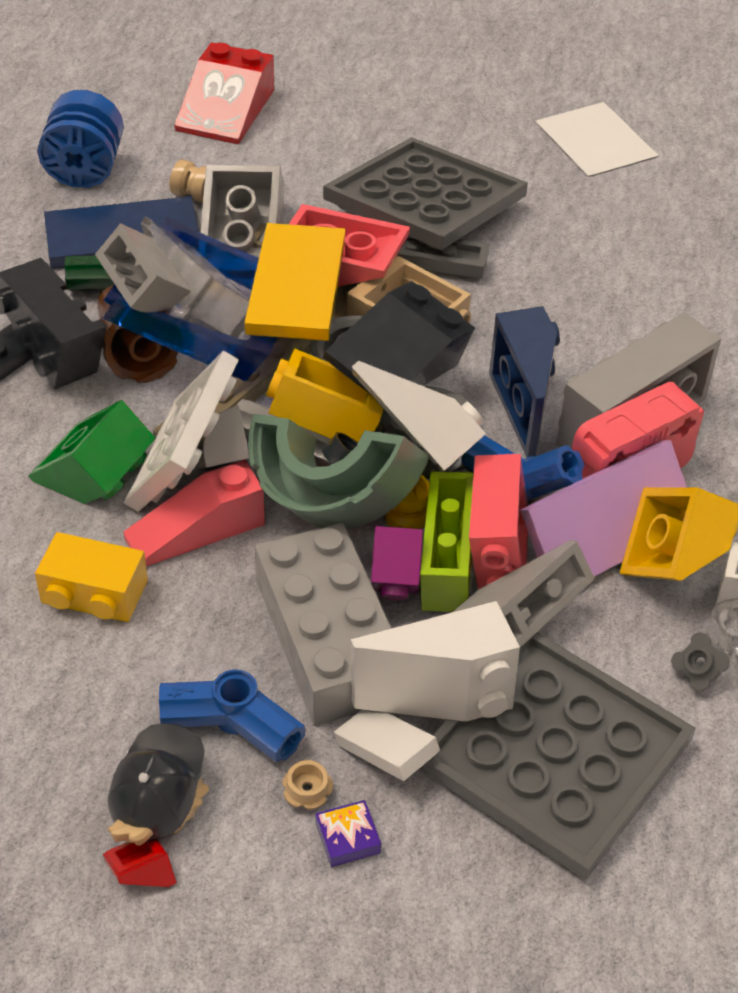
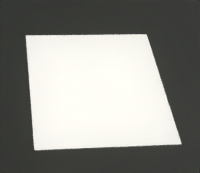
M604 102L536 120L540 127L588 176L659 156Z

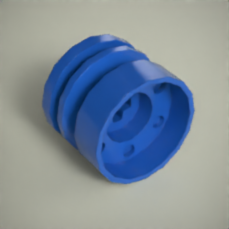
M72 90L58 97L51 107L37 149L40 164L48 175L61 184L81 188H91L103 183L111 174L124 131L123 118L115 104L103 95L90 90Z

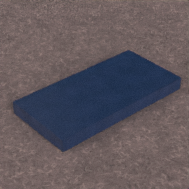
M191 196L44 211L51 268L65 267V256H96V252L120 223L155 239L165 254L199 252L200 235Z

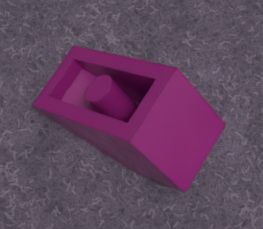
M375 526L371 585L374 591L380 592L381 598L407 600L409 594H418L423 529Z

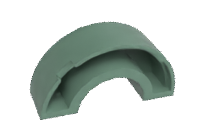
M253 414L249 430V459L251 467L256 469L261 482L259 484L260 487L271 499L305 521L322 528L343 523L346 529L356 528L384 516L395 508L415 487L429 458L427 454L405 436L365 430L357 446L344 459L330 466L317 467L314 457L316 438L292 420Z

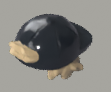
M154 724L138 734L127 755L118 764L108 793L109 812L114 822L113 825L108 827V831L115 842L126 841V843H135L137 846H140L145 842L167 837L171 833H179L183 829L185 822L193 819L198 807L203 803L202 798L209 791V786L203 783L200 778L205 749L201 738L194 732L179 725Z

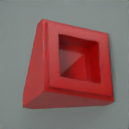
M158 840L145 842L140 846H137L135 843L125 842L103 853L105 862L119 884L170 887L177 883L168 854Z

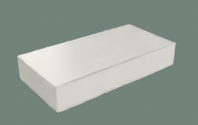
M361 710L333 732L338 746L402 781H405L440 751L435 736L387 712Z

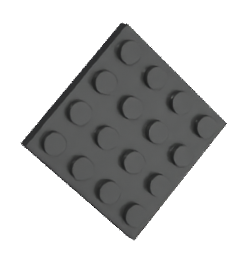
M411 137L324 185L323 199L338 205L342 210L352 211L366 218L409 226L410 234L408 236L426 243L430 248L443 250L525 197L528 182Z
M537 632L520 647L513 708L505 710L500 715L492 718L480 717L470 721L447 719L433 734L437 739L440 751L419 769L586 880L692 741L696 728Z

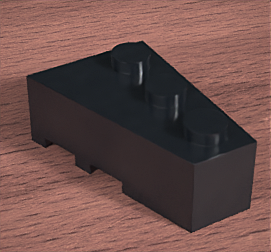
M38 258L0 272V314L7 315L12 323L16 340L20 345H26L32 354L33 364L37 373L41 377L46 376L55 390L98 372L107 326L100 319L92 322L83 312L87 310V305L80 298L72 301L64 292V290H67V284L42 258Z

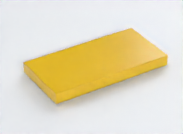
M267 223L244 323L246 335L329 341L345 244V228Z

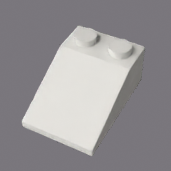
M360 361L352 366L353 375L418 448L429 456L428 459L440 472L445 471L486 434L480 427L485 420L468 401L461 406L454 398Z
M497 601L351 639L352 703L355 709L457 721H470L480 717L492 718L498 716L505 710L513 708L520 646Z

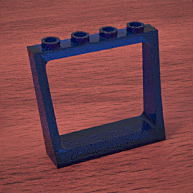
M166 218L160 228L153 224L145 234L155 239L161 249L169 247L252 291L259 257L213 239L170 218ZM115 284L103 300L110 306L102 319L209 365L222 351L227 352L238 359L232 376L245 382L269 356L277 338L244 334L243 338L239 339L209 330L160 311L141 312L129 306Z

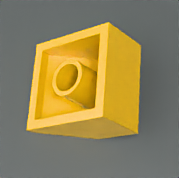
M643 487L620 574L631 577L682 581L730 550L732 540L738 529V503L698 487Z

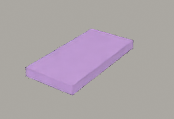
M661 440L521 509L520 511L537 558L569 540L577 541L593 576L623 562L643 487H687L671 440Z

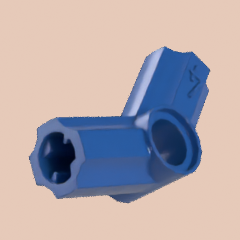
M484 435L463 454L461 463L465 465L467 470L474 473L475 456L515 453ZM568 444L538 456H530L525 459L521 457L527 501L568 487L583 479L584 462L579 451L572 450Z
M233 669L225 671L218 675L214 681L160 683L159 686L160 724H172L181 727L218 726L228 734H240L276 763L280 760L286 761L294 754L306 733L305 725L258 690L256 679L244 670Z

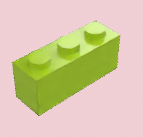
M431 471L420 571L422 611L453 612L470 597L473 559L469 542L474 473Z

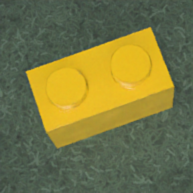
M60 532L55 533L35 572L41 603L48 604L56 609H71L93 614L100 619H115L124 622L130 621L148 582L145 553L143 550Z

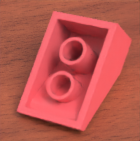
M305 204L301 205L289 225L345 228V244L337 287L384 278L410 234L409 226Z

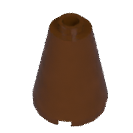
M116 285L106 288L98 298L97 307L99 319L107 326L103 343V355L107 365L117 377L124 379V377L135 379L137 383H147L161 378L174 368L178 362L176 357L180 348H184L185 340L182 327L168 311L141 312L129 306Z

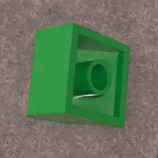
M120 400L77 422L33 469L28 477L34 483L83 504L100 497L103 500H108L123 487L124 482L121 478L127 471H134L144 462L147 456L145 451L156 437L125 402Z

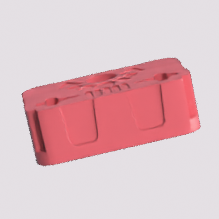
M667 382L586 421L576 431L572 450L579 451L585 465L582 471L583 479L661 440H671L681 469L690 461L694 453L704 410L674 382Z

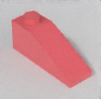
M246 459L206 472L123 532L124 539L129 548L144 551L146 567L265 525L264 490L260 487V482Z

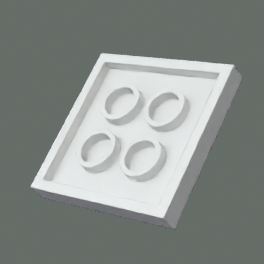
M222 351L174 400L123 502L125 505L139 512L150 501L157 503L167 487L173 489L183 472L187 475L191 473L202 454V451L197 448L201 437L206 438L219 419V414L214 411L219 400L224 402L235 386L237 379L231 375L238 363V359Z

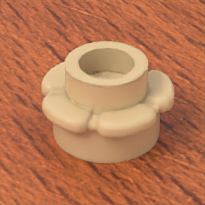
M303 760L295 763L284 776L282 783L283 787L286 788L284 791L286 801L293 807L298 808L301 806L307 810H314L323 806L326 803V796L331 795L333 791V781L327 774L326 769L320 763L312 760ZM310 785L312 789L307 791L303 789V786Z

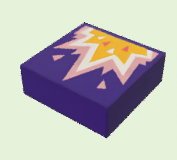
M365 800L315 813V823L330 867L381 853L382 844Z

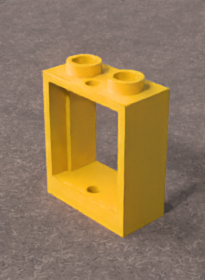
M294 349L289 361L281 358L266 393L267 397L273 399L268 411L269 414L290 419L298 426L330 439L336 432H341L359 442L365 430L375 432L383 413V407L373 396L329 362Z

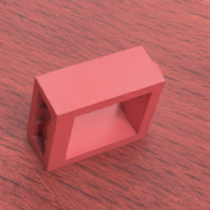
M521 454L475 456L469 542L478 590L527 564L528 530L520 510L527 507L528 504Z

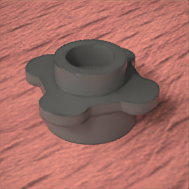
M696 633L691 637V643L682 652L673 654L671 664L676 671L683 672L690 679V686L693 689L704 691L710 687V682L716 680L721 672L729 668L730 659L725 652H719L711 645V638L707 634ZM699 657H703L705 660L702 666L696 664V660Z

